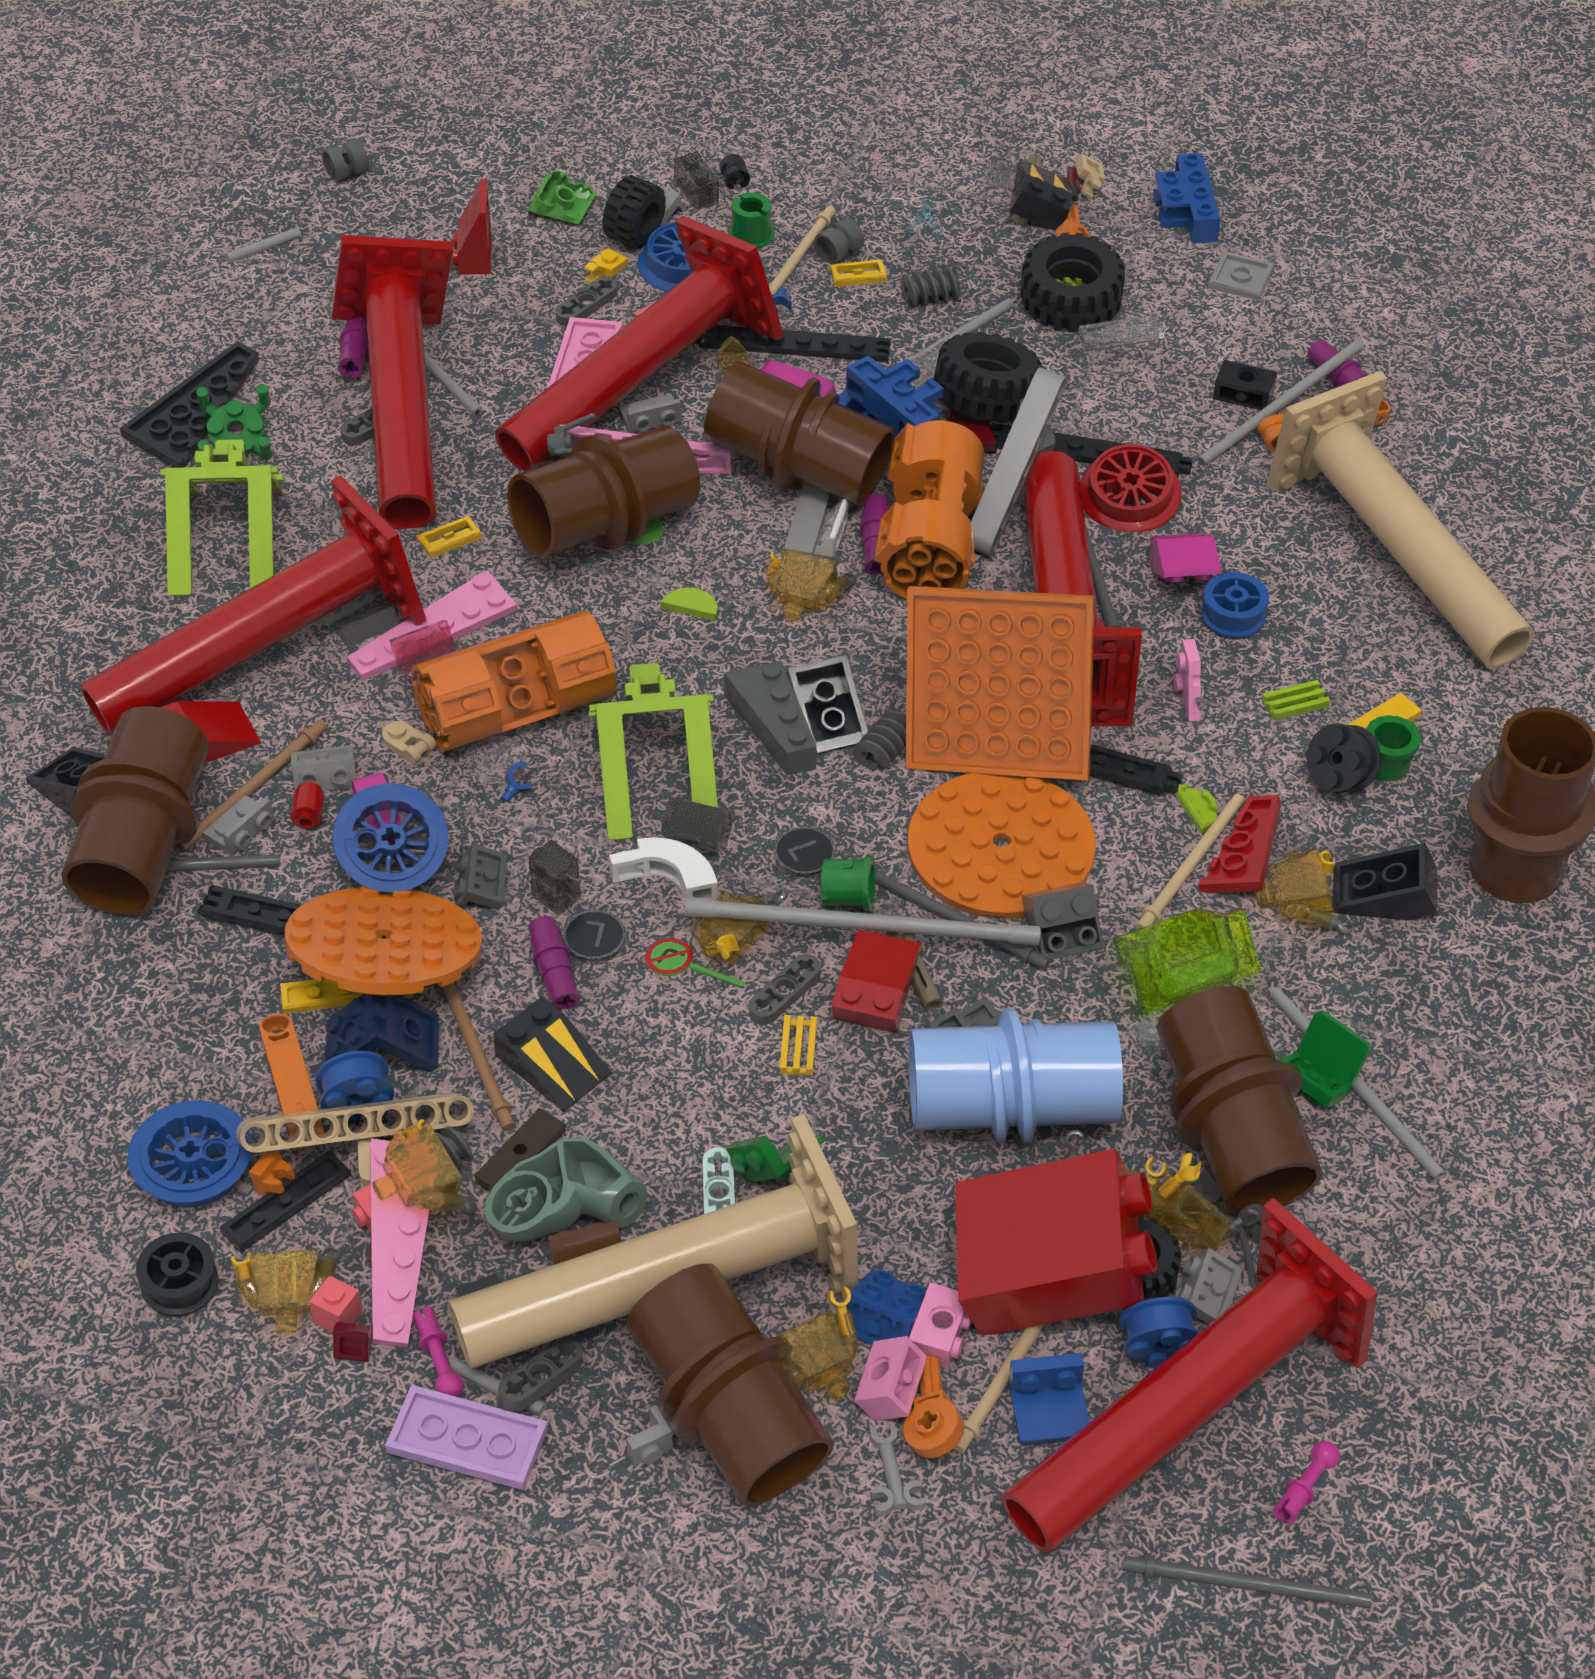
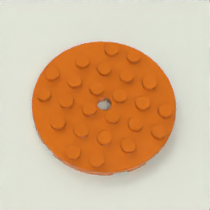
M969 773L941 784L922 800L910 821L907 846L911 865H913L919 875L920 881L936 897L956 909L982 917L984 915L1001 916L1004 919L1025 917L1022 895L1080 882L1085 883L1093 867L1096 839L1092 823L1082 806L1057 785L1039 777ZM1007 839L1010 844L999 847L993 841Z
M362 885L357 888L330 892L301 905L289 917L285 927L286 953L292 962L297 961L302 965L303 973L319 982H322L325 978L339 982V989L358 993L403 995L423 992L424 986L435 983L443 987L461 979L462 972L467 968L472 970L478 963L481 955V930L475 919L468 912L446 899L412 889L382 892Z

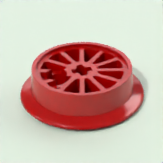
M1124 444L1106 450L1086 469L1080 481L1083 509L1087 515L1100 525L1118 531L1146 532L1157 529L1166 524L1175 515L1182 499L1180 481L1168 461L1157 451L1137 444ZM1143 499L1147 504L1141 505L1140 500ZM1125 504H1134V506H1125Z

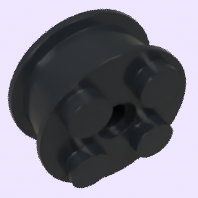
M1330 724L1321 728L1313 736L1306 751L1308 771L1318 786L1331 792L1343 791L1351 793L1361 791L1373 782L1380 768L1381 754L1377 740L1364 727Z
M170 1233L153 1240L143 1249L136 1264V1274L144 1301L151 1309L163 1315L183 1316L198 1311L213 1298L218 1287L219 1278L213 1252L203 1239L193 1234Z

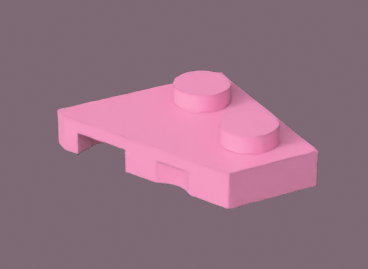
M1195 639L1183 640L1181 653L1176 655L1178 673L1173 676L1174 689L1176 692H1181L1188 721H1200L1201 714L1199 713L1195 697H1201V660Z

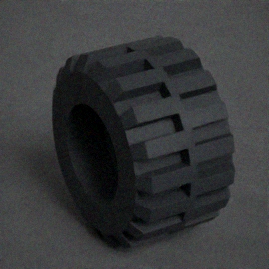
M633 175L624 177L622 181L620 180L611 191L604 208L602 224L606 236L635 249H641L645 244L647 245L649 236L661 226L666 209L664 190Z
M1143 1215L1138 1216L1139 1232H1149L1157 1258V1272L1142 1276L1144 1301L1168 1297L1169 1293L1173 1294L1177 1283L1181 1262V1247L1177 1246V1237L1169 1235L1170 1229L1165 1224L1160 1227L1158 1220L1151 1218L1148 1221L1143 1219Z

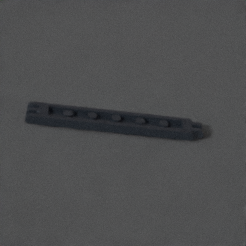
M714 325L693 342L699 344L700 348L849 360H860L869 355L876 362L887 363L891 341L888 338L783 330L784 334L775 340L761 335L749 327Z
M992 423L989 427L996 440V448L1002 450L1012 426ZM1053 432L1056 439L1053 451L1063 452L1077 462L1092 464L1106 450L1125 444ZM1151 448L1168 461L1177 477L1179 474H1191L1193 464L1191 458L1183 457L1180 452Z
M1091 744L1090 776L1157 795H1162L1164 792L1171 794L1178 792L1183 776L1178 772H1174L1171 766Z
M211 885L207 892L208 895L204 897L203 904L198 909V914L205 918L285 935V927L289 917L301 905Z

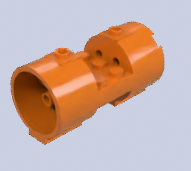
M941 420L928 421L916 426L907 423L893 440L887 479L894 482L893 491L897 502H894L880 519L874 560L881 563V571L886 579L885 584L887 587L906 600L907 589L910 586L964 589L968 582L969 570L976 560V555H974L975 541H973L974 529L968 516L973 510L976 511L982 497L983 482L981 480L985 453L980 439L971 430L960 424Z
M586 610L415 664L411 669L413 675L417 674L418 680L412 683L426 729L429 728L432 734L436 733L438 738L434 740L437 744L436 748L441 753L613 697L616 692L614 672L617 671L609 644L605 641L594 617Z

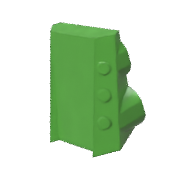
M553 171L551 174L546 175L537 190L528 213L579 225L597 192L584 183L574 184L570 182L567 174L561 171Z

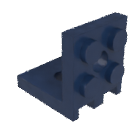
M363 993L327 1019L325 1062L343 1053L352 1051L372 1052L380 1048L426 1072H431L438 1068L439 1014L402 995Z

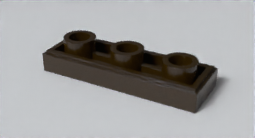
M539 1108L474 1175L475 1182L491 1191L496 1183L515 1165L541 1153L555 1143L566 1132V1124Z

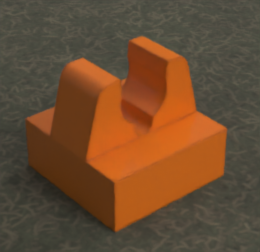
M276 1150L266 1151L249 1171L256 1193L262 1196L269 1192L283 1193L285 1189L282 1179L288 1178L293 1180L295 1178L292 1166L284 1161L280 1152Z

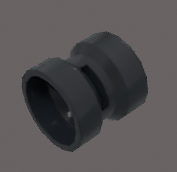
M729 154L721 160L720 171L729 189H735L733 184L740 183L741 188L749 184L750 174L742 156Z

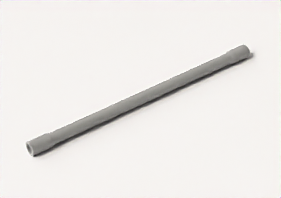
M686 897L684 916L721 917L1007 941L1013 944L1039 946L1041 931L1040 926L999 925L747 904Z

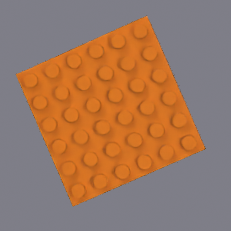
M910 586L907 589L906 769L1088 781L1090 778L1095 596Z

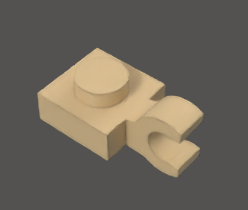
M1081 153L1076 160L1078 177L1084 181L1082 194L1093 198L1094 188L1100 189L1101 184L1105 180L1103 164Z

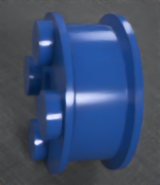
M1228 572L1213 577L1206 584L1204 589L1205 601L1202 605L1201 616L1205 625L1213 632L1225 637L1243 638L1257 633L1264 626L1266 620L1265 609L1269 603V593L1260 580L1245 573Z
M370 1051L347 1052L327 1060L320 1066L315 1075L316 1086L323 1092L320 1098L321 1109L392 1100L394 1088L392 1083L386 1079L389 1073L387 1060L380 1054ZM359 1113L353 1114L349 1118L348 1124L357 1122L362 1115Z
M1159 1297L1141 1301L1127 1308L1119 1317V1326L1127 1335V1341L1124 1344L1125 1356L1134 1362H1147L1148 1368L1159 1366L1199 1333L1194 1328L1193 1323L1197 1316L1195 1305L1183 1298Z

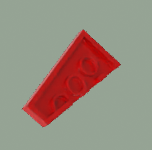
M1279 795L1249 796L1233 823L1234 830L1229 836L1226 835L1221 843L1223 849L1219 856L1213 857L1209 864L1210 871L1207 877H1202L1198 883L1201 892L1225 893L1263 890L1281 808Z

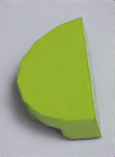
M686 587L676 589L668 593L661 601V608L713 621L717 620L718 606L715 599L708 592L698 588Z
M1188 784L1179 785L1178 792L1174 795L1202 834L1210 828L1217 818L1218 806L1216 800L1205 789L1200 791L1195 788H1188Z

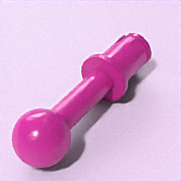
M424 1307L425 1318H422L420 1310H417L413 1313L412 1318L421 1337L419 1341L420 1348L430 1351L438 1373L435 1389L437 1392L459 1397L464 1389V1381L457 1372L451 1370L443 1348L447 1341V1335L440 1329L435 1316V1310L432 1307Z
M1320 1441L1313 1446L1311 1450V1464L1299 1480L1293 1479L1286 1485L1287 1492L1273 1509L1277 1519L1284 1522L1288 1515H1290L1287 1523L1292 1524L1304 1505L1312 1502L1314 1499L1312 1487L1325 1469L1333 1468L1339 1462L1340 1453L1335 1444L1329 1441Z

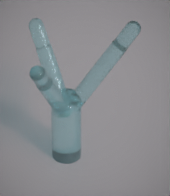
M931 197L923 198L921 212L904 231L905 235L909 234L923 218H928L939 238L945 240L944 234L931 214L933 204Z

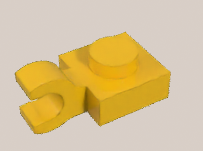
M609 248L605 249L585 266V270L590 272L585 281L592 283L604 275L612 278L628 265V258Z

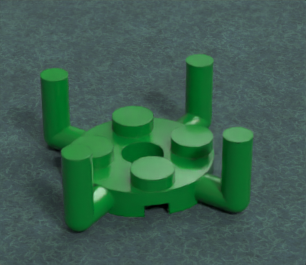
M259 384L257 386L259 401L253 407L238 400H232L226 405L217 408L210 402L207 388L199 387L196 393L200 408L210 416L207 422V432L213 449H215V442L217 440H243L246 444L245 454L254 451L265 460L272 458L270 440L264 437V423L261 414L271 404L266 384ZM235 425L244 428L238 435L230 434L228 432L229 429ZM200 440L198 442L199 451H204V445H209L207 440Z

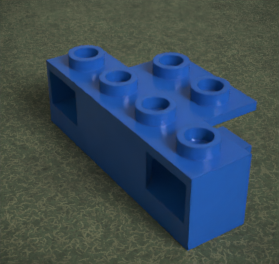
M1194 153L1176 155L1175 171L1155 172L1158 189H1153L1155 206L1161 207V204H1163V208H1176L1172 210H1159L1158 217L1161 228L1187 227L1191 243L1218 242L1221 218L1203 155Z
M867 355L846 366V393L880 422L893 427L896 435L900 433L907 423L916 426L924 422L940 420V415L942 414V410L933 402L943 397L944 388L932 378L926 381V385L918 389L912 386L910 382L920 377V368L909 359L885 370Z

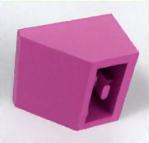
M1198 533L1150 537L1151 572L1159 575L1161 579H1166L1167 582L1184 581V576L1195 577V580H1210L1213 578L1212 574H1221V565L1213 535Z

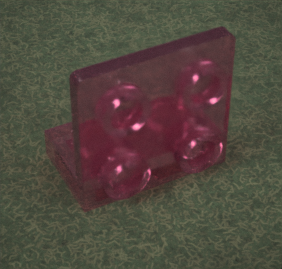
M447 620L438 621L389 640L401 674L412 679H418L417 674L413 675L411 671L413 665L459 651V649H456Z

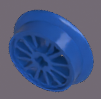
M675 221L664 224L651 233L647 240V245L639 255L637 263L642 278L651 286L665 292L671 290L692 273L685 259L686 254L683 245L678 238Z
M396 783L374 785L352 796L339 811L333 828V847L341 867L356 882L370 889L382 892L405 891L427 881L441 866L449 843L447 823L436 803L423 792L413 787ZM391 810L390 823L384 824L379 811ZM396 811L408 814L400 826L395 824ZM369 815H373L379 829H375L363 820ZM413 819H416L421 824V826L404 832ZM421 834H427V842L408 841ZM392 837L393 841H395V845H389V842L386 841V838ZM368 838L372 840L375 847L371 850H363L359 847V844L363 839ZM407 849L426 851V854L419 858ZM401 856L414 863L415 866L406 869ZM385 858V872L376 871L377 866ZM392 859L396 861L401 872L390 873ZM361 860H373V862L370 865L364 864Z
M185 1101L167 1106L147 1118L134 1133L129 1144L127 1157L131 1175L144 1191L170 1205L198 1207L210 1204L225 1196L236 1185L250 1162L252 1152L243 1148L236 1138V1129L244 1120L230 1108L210 1101ZM248 1129L245 1134V1140L248 1144H253L252 1136ZM191 1133H200V1136H199V1138H198V1137L190 1136V1134H191ZM185 1135V1138L177 1142L175 1138ZM168 1145L173 1151L164 1150L162 1148L163 1146ZM222 1154L221 1158L213 1159L214 1155ZM155 1160L163 1161L161 1163L153 1164ZM203 1177L205 1180L199 1181V1178Z

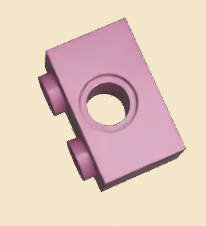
M930 1283L909 1336L925 1355L937 1356L940 1360V1367L947 1369L951 1359H958L964 1342V1339L960 1338L962 1329L969 1330L972 1323L958 1301V1291ZM937 1326H945V1327H948V1328H946V1329H940V1328H937Z
M908 1336L874 1341L854 1402L874 1420L881 1421L908 1417L927 1356Z

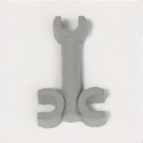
M894 1424L889 1425L890 1436L887 1438H880L875 1427H871L870 1441L873 1446L880 1450L888 1488L878 1486L871 1489L872 1499L884 1498L887 1501L884 1505L875 1506V1516L880 1517L890 1514L892 1510L908 1507L911 1510L917 1511L926 1507L925 1498L914 1499L910 1496L913 1492L922 1491L921 1481H910L903 1489L893 1447L897 1441L898 1433Z

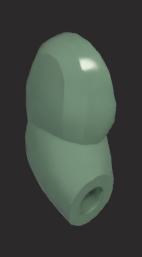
M586 1137L559 1139L541 1153L519 1162L507 1172L491 1189L485 1202V1216L492 1229L501 1237L509 1241L528 1242L570 1227L580 1215L593 1217L605 1223L617 1221L619 1228H625L634 1223L643 1212L648 1193L646 1186L604 1148Z

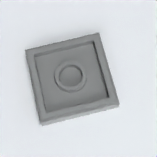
M1223 251L1209 281L1208 288L1259 301L1274 270V263Z

